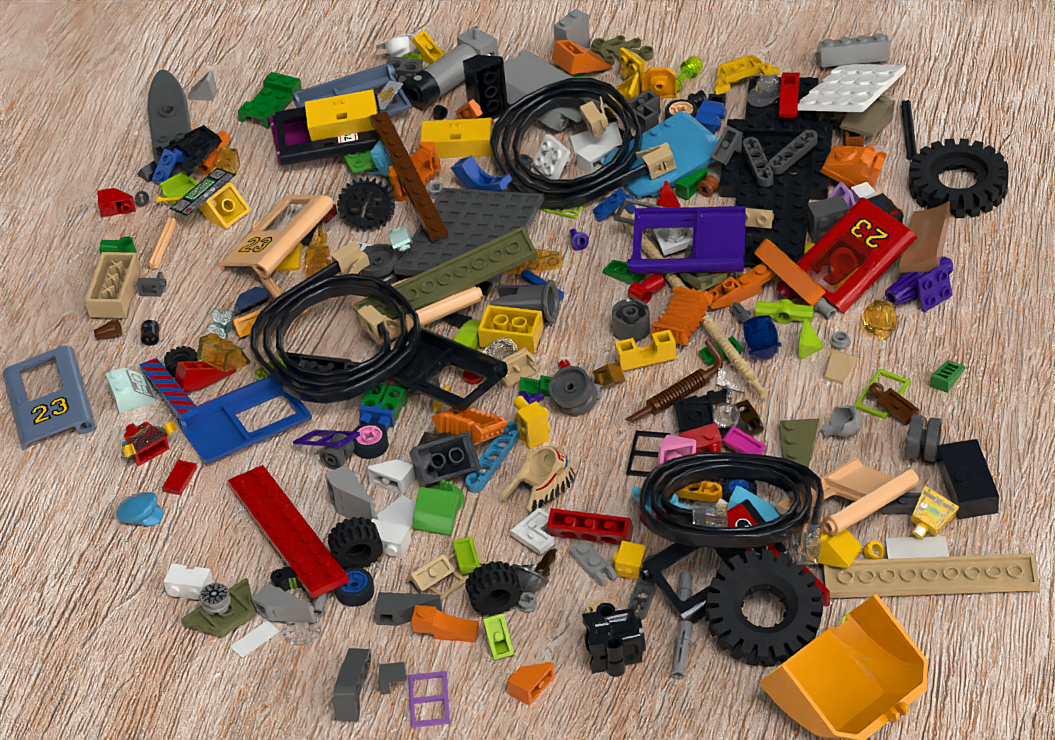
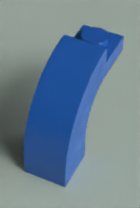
M473 156L463 157L451 167L458 180L467 189L503 191L508 187L507 184L513 180L510 174L491 176L485 173L478 166Z

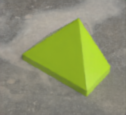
M808 319L803 321L799 341V359H804L824 348Z

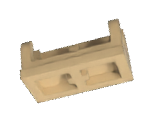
M526 347L502 360L507 363L508 373L500 382L509 389L519 383L520 377L529 378L539 372V368L534 364L537 361L536 358Z

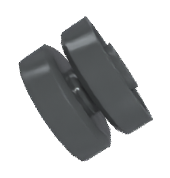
M375 244L362 251L367 254L370 265L360 271L362 275L375 276L389 285L400 280L402 275L394 274L393 268L398 261V256L392 246L388 244Z
M578 366L564 367L551 378L549 393L565 414L571 416L582 415L591 410L595 405L598 397L597 388L584 369Z
M912 416L907 436V458L919 459L922 448H924V459L936 462L937 447L940 445L941 418L931 417L925 429L924 416Z

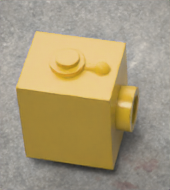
M627 541L621 542L619 552L615 551L613 557L617 576L638 580L641 568L643 567L642 562L645 560L646 545Z

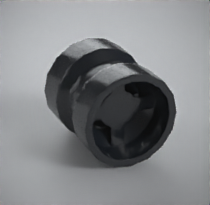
M146 320L141 324L140 339L143 344L153 346L159 342L160 326L158 322Z

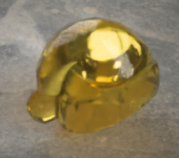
M875 300L870 303L864 310L862 317L865 330L871 335L888 339L890 332L895 331L897 327V313L893 304L887 300Z

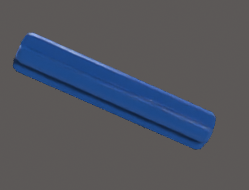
M528 269L521 272V278L531 285H545L547 281ZM558 289L560 301L564 298V292Z

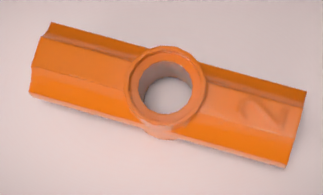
M220 130L219 133H216L220 136L222 142L197 168L202 174H208L215 164L222 161V153L231 141V137L226 131Z

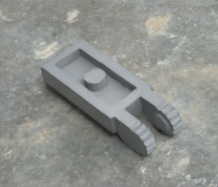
M587 540L569 549L573 559L600 586L606 584L603 573L611 580L617 578L615 570Z

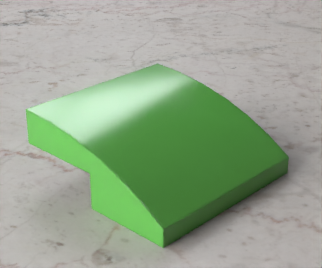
M419 487L412 529L452 536L459 494Z

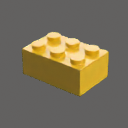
M487 305L478 328L480 347L519 351L526 347L530 353H535L544 328L542 311Z

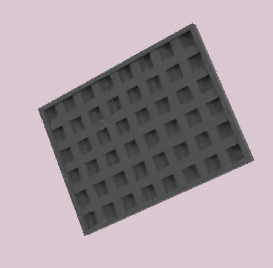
M443 188L433 204L448 231V238L431 242L421 223L412 237L413 244H410L411 248L402 253L394 266V274L416 276L524 226L527 232L544 201V195ZM503 273L494 276L486 281L499 282Z

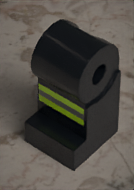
M290 567L277 569L270 575L272 585L280 587L285 592L296 588H302L303 592L306 591Z

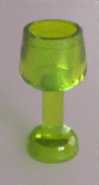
M690 56L681 63L680 70L682 73L676 78L677 93L681 91L682 82L686 77L694 79L701 72L703 63L697 56Z

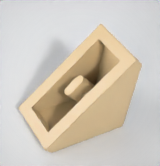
M832 350L825 379L843 385L858 361V357Z

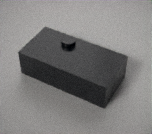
M972 439L938 445L937 464L951 502L959 506L956 514L958 520L998 513L999 494L978 440Z

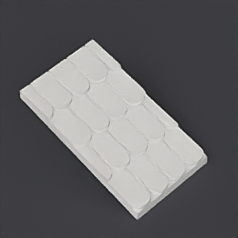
M840 65L832 70L831 74L822 80V83L810 90L809 94L800 100L798 110L864 112L906 71V65Z

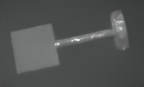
M721 368L718 369L716 386L727 389L726 403H721L715 407L712 418L720 427H732L737 425L740 420L739 409L731 404L732 391L744 394L746 380H744L741 374Z

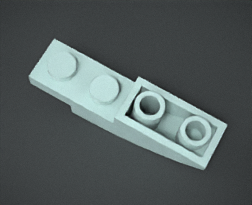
M406 224L389 231V238L394 250L403 252L411 248L410 244H413V236Z

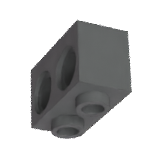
M389 57L387 61L390 66L393 65L395 75L393 76L397 82L400 76L409 78L423 69L422 59Z

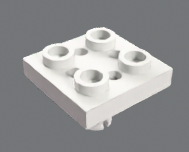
M546 134L532 166L549 179H559L564 166L569 165L566 162H570L569 155L571 152L552 135Z
M692 228L653 229L664 256L686 249L688 245L693 246Z

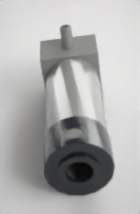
M474 26L456 37V48L404 80L402 89L411 105L417 109H424L440 96L465 80L464 60L477 54L498 56L497 39L479 30L478 26Z

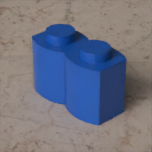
M703 100L695 119L712 134H715L721 128L722 119L726 118L727 109H725L724 103Z

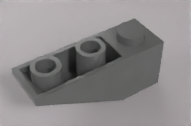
M379 592L375 607L377 625L398 626L411 622L415 605L434 606L437 610L442 611L441 596Z

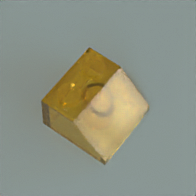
M209 333L200 337L197 351L198 359L223 372L250 364V360L243 350L234 345L232 341L225 340L216 333Z

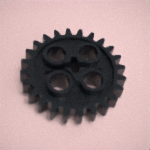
M359 177V182L353 179L352 185L346 183L347 189H341L342 194L338 195L339 200H337L338 212H340L341 219L345 218V224L350 222V228L357 226V231L363 228L364 232H366L367 228H370L371 232H373L374 227L380 230V224L386 226V220L391 221V215H394L395 203L393 202H395V197L392 196V190L387 191L388 185L382 187V181L377 184L376 178L371 182L369 177L366 178V181ZM372 192L369 197V203L367 204L365 209L364 217H361L363 213V206L366 205L368 193ZM358 193H363L364 195H363V196H358L357 194H358ZM375 198H380L381 200H380V201H375L374 199H375ZM352 208H357V209H359V210H358V211H352L351 209H352ZM369 213H374V214H376V215H375V216H369L368 214H369Z

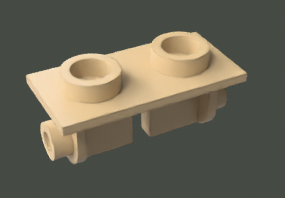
M746 208V226L772 228L773 210Z

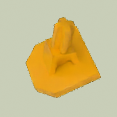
M668 67L649 68L642 74V93L649 89L660 98H677L676 73Z

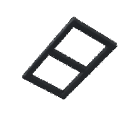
M636 430L626 475L647 477L650 474L649 471L631 470L634 456L658 458L659 452L636 450L638 436L665 438L670 433Z

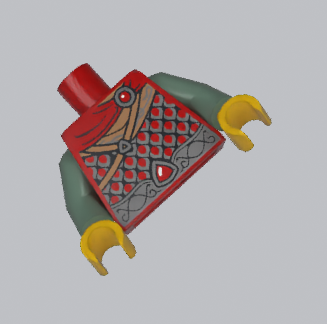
M174 421L165 423L163 427L153 426L148 422L138 426L133 423L129 424L125 429L126 433L123 435L125 441L122 443V456L124 458L132 456L139 467L169 450L167 436H170L173 431L178 430Z

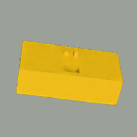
M373 89L305 102L307 125L311 141L375 130L370 121V115L378 114Z
M491 118L422 121L421 141L435 142L439 158L492 156L490 146L492 135Z

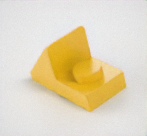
M424 29L411 40L421 52L415 57L416 59H422V61L431 64L445 55Z

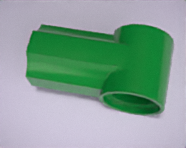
M129 236L122 237L119 240L102 239L100 242V254L102 252L137 253L134 241Z

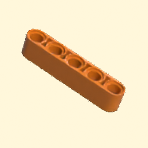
M767 238L754 252L757 257L810 305L815 306L826 291Z

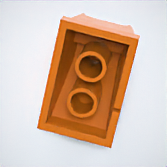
M836 145L831 149L820 172L838 182H843L850 188L868 182L873 188L887 154L883 151L876 152L875 147L871 145L867 147Z

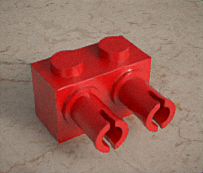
M717 423L678 434V437L696 440V453L721 452L720 448H723Z

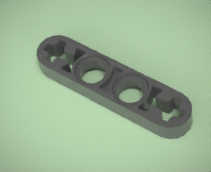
M813 130L804 131L771 158L769 165L773 174L783 173L817 144V132Z
M754 137L744 139L743 151L758 185L761 187L771 186L773 184V172L758 139Z
M654 554L646 557L645 561L650 557L654 556ZM640 572L628 608L634 609L635 616L640 617L641 621L647 617L657 589L655 581L650 583L643 581L645 577L642 572ZM640 593L648 594L646 598L638 597ZM638 605H640V606H641V610H639L638 612H636L637 609H638Z

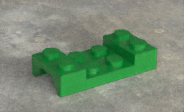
M270 72L263 81L264 87L251 102L246 101L238 110L239 121L243 122L247 117L259 119L264 127L269 129L271 127L269 117L275 115V111L285 110L293 101L292 93L302 90L299 78Z

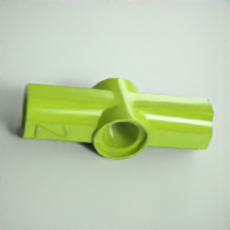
M782 299L778 303L756 302L755 317L773 318L781 324H788L791 320L804 321V319L813 322L814 306L797 305L788 299Z

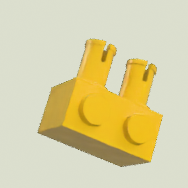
M523 396L516 397L513 405L518 409L515 414V420L518 422L519 439L531 450L550 440L549 414L547 409L542 407L537 401L529 404Z

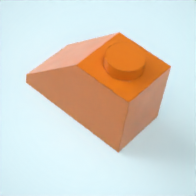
M546 662L519 667L507 680L509 695L530 706L555 678L554 664Z

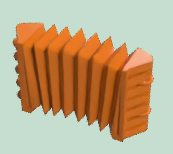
M421 141L419 149L415 148L416 153L412 152L410 158L424 186H426V181L430 182V177L435 178L434 173H440L441 161L438 157V149L435 142ZM391 165L388 167V176L390 177L391 186H393V195L396 196L398 202L407 200L408 195L394 167Z
M674 286L672 291L675 296H670L672 300H669L670 304H667L669 309H664L665 313H661L663 318L658 317L660 322L655 321L652 323V333L670 330L676 344L686 345L690 342L688 337H693L691 332H697L695 327H701L699 322L704 321L702 316H706L704 311H709L707 306H711L713 294L707 293L706 290L701 291L700 289L695 290L694 288Z
M470 406L464 411L451 408L432 416L437 432L443 433L446 431V434L451 432V435H457L469 431L473 444L502 435L508 425V422L502 416H497L496 413L492 415V412L487 414V410L482 412V409L477 410L476 407L470 409Z

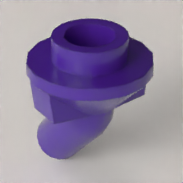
M575 228L570 230L572 246L577 250L585 249L589 243L588 236L583 232H577Z
M521 391L518 395L523 396L529 404L545 399L542 392L530 396L527 391Z

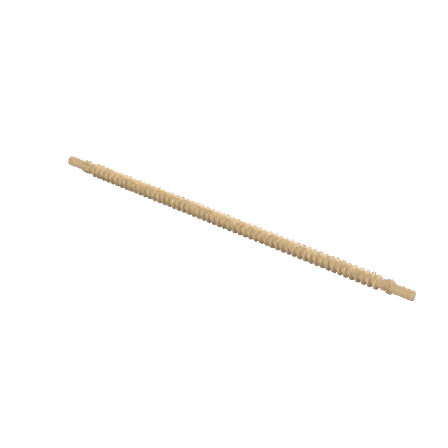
M609 192L603 196L607 199L611 193ZM624 209L620 217L634 220L627 210ZM623 223L633 236L634 225ZM642 232V248L650 259H664L657 248L650 242V239ZM662 273L672 287L682 286L686 288V285L676 273ZM704 311L706 316H702L704 321L700 323L734 367H736L741 376L744 377V380L748 381L761 398H765L768 393L760 384L759 379L754 376L752 369L715 322H713V319Z

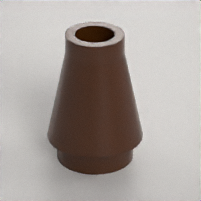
M112 319L99 328L94 329L96 339L99 340L119 337L120 334H123L119 320L114 321Z

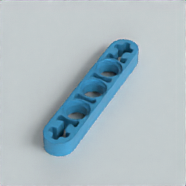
M508 422L502 435L494 438L479 459L481 469L488 468L489 470L487 472L477 470L468 474L465 481L469 492L478 493L483 490L519 440L517 422ZM501 442H507V443H508V444L505 445V446H499V445H498V444L501 443ZM491 455L499 456L496 459L489 458Z

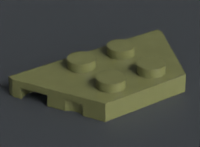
M727 272L676 273L680 278L701 291L727 279Z
M245 578L228 589L231 605H229L225 613L209 615L200 606L181 618L182 624L186 627L223 637L256 616L248 579Z

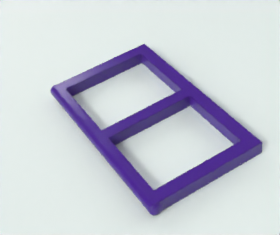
M315 429L294 440L293 444L341 447L359 437L360 432ZM336 433L348 436L339 442H326ZM314 435H327L317 441H305Z

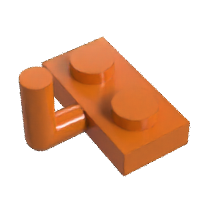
M474 99L455 111L459 119H477L478 116L483 114L479 104Z

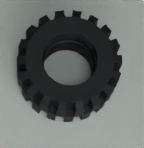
M364 517L344 519L343 522L337 523L336 527H333L330 530L331 533L328 534V545L331 554L344 570L355 567L362 569L369 567L371 563H375L378 560L377 558L382 555L383 544L376 524L370 519H365Z
M491 561L488 564H481L479 568L473 569L474 572H471L468 575L469 578L466 579L465 587L471 605L481 615L489 614V616H493L505 611L507 612L511 607H515L517 605L516 602L521 599L522 588L514 568L509 563Z

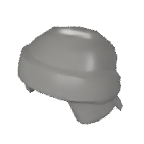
M850 405L836 406L832 411L830 425L823 424L821 427L822 431H825L824 436L832 434L839 437H850L856 434L862 423L860 411Z

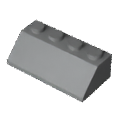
M875 34L874 36L861 35L857 38L843 37L838 40L825 39L818 42L817 55L822 67L890 60V43L887 35Z

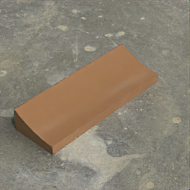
M949 201L932 209L913 211L909 228L916 234L917 239L902 253L899 264L900 272H928L940 264L951 218Z

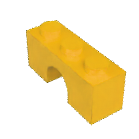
M670 330L652 333L651 342L644 347H637L633 338L615 342L616 360L620 364L622 371L676 359V343Z

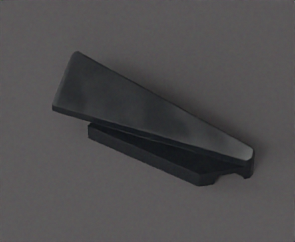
M285 352L290 360L306 369L326 372L351 368L361 363L352 362L350 359Z

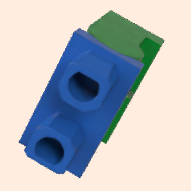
M380 384L366 392L359 407V424L371 422L382 425L386 430L389 427L394 428L395 421H397L402 407H405L408 402L406 388L390 385L387 387L385 384ZM375 389H380L381 392L378 394L375 392ZM393 392H398L399 396L395 397Z

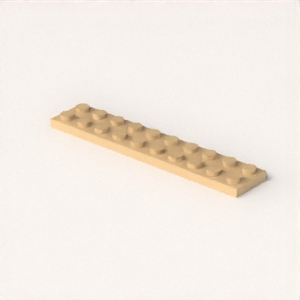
M1034 553L854 560L848 569L823 564L825 587L830 591V598L872 597L875 594L878 596L1039 591Z

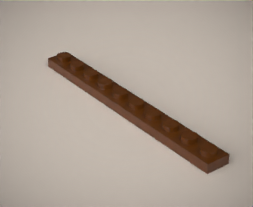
M383 112L370 115V121L430 241L448 238V231L388 113Z

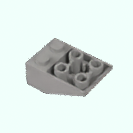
M347 465L325 473L329 500L338 514L349 519L352 517H364L365 519L372 520L373 518L378 520L374 510L376 506L372 495L368 496L364 484L358 482V477L354 470L351 471Z

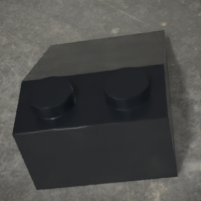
M469 431L415 446L409 452L420 487L429 488L440 484L442 479L448 482L481 469Z

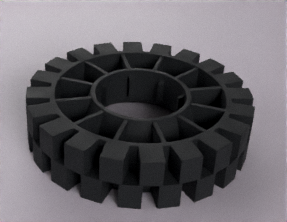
M762 549L761 555H756L755 550L746 551L743 558H740L739 555L730 558L728 565L723 564L717 570L716 577L712 578L705 604L706 621H709L708 629L712 637L717 636L718 646L723 651L727 648L730 649V656L739 661L741 657L747 658L746 664L757 666V662L762 661L764 667L775 666L776 661L779 660L783 664L815 639L823 614L822 592L820 586L815 587L816 578L811 571L805 573V565L798 560L794 563L789 562L790 555L780 552L779 556L775 557L773 556V550ZM764 591L772 593L784 604L786 611H784L783 617L785 618L779 624L775 623L772 627L756 626L747 620V616H744L741 609L744 606L743 600L748 595H753L754 592Z

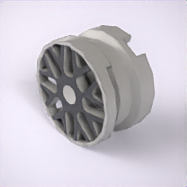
M211 583L202 588L200 599L204 612L209 615H214V613H219L220 615L228 610L229 605H231V599L227 586L221 583Z

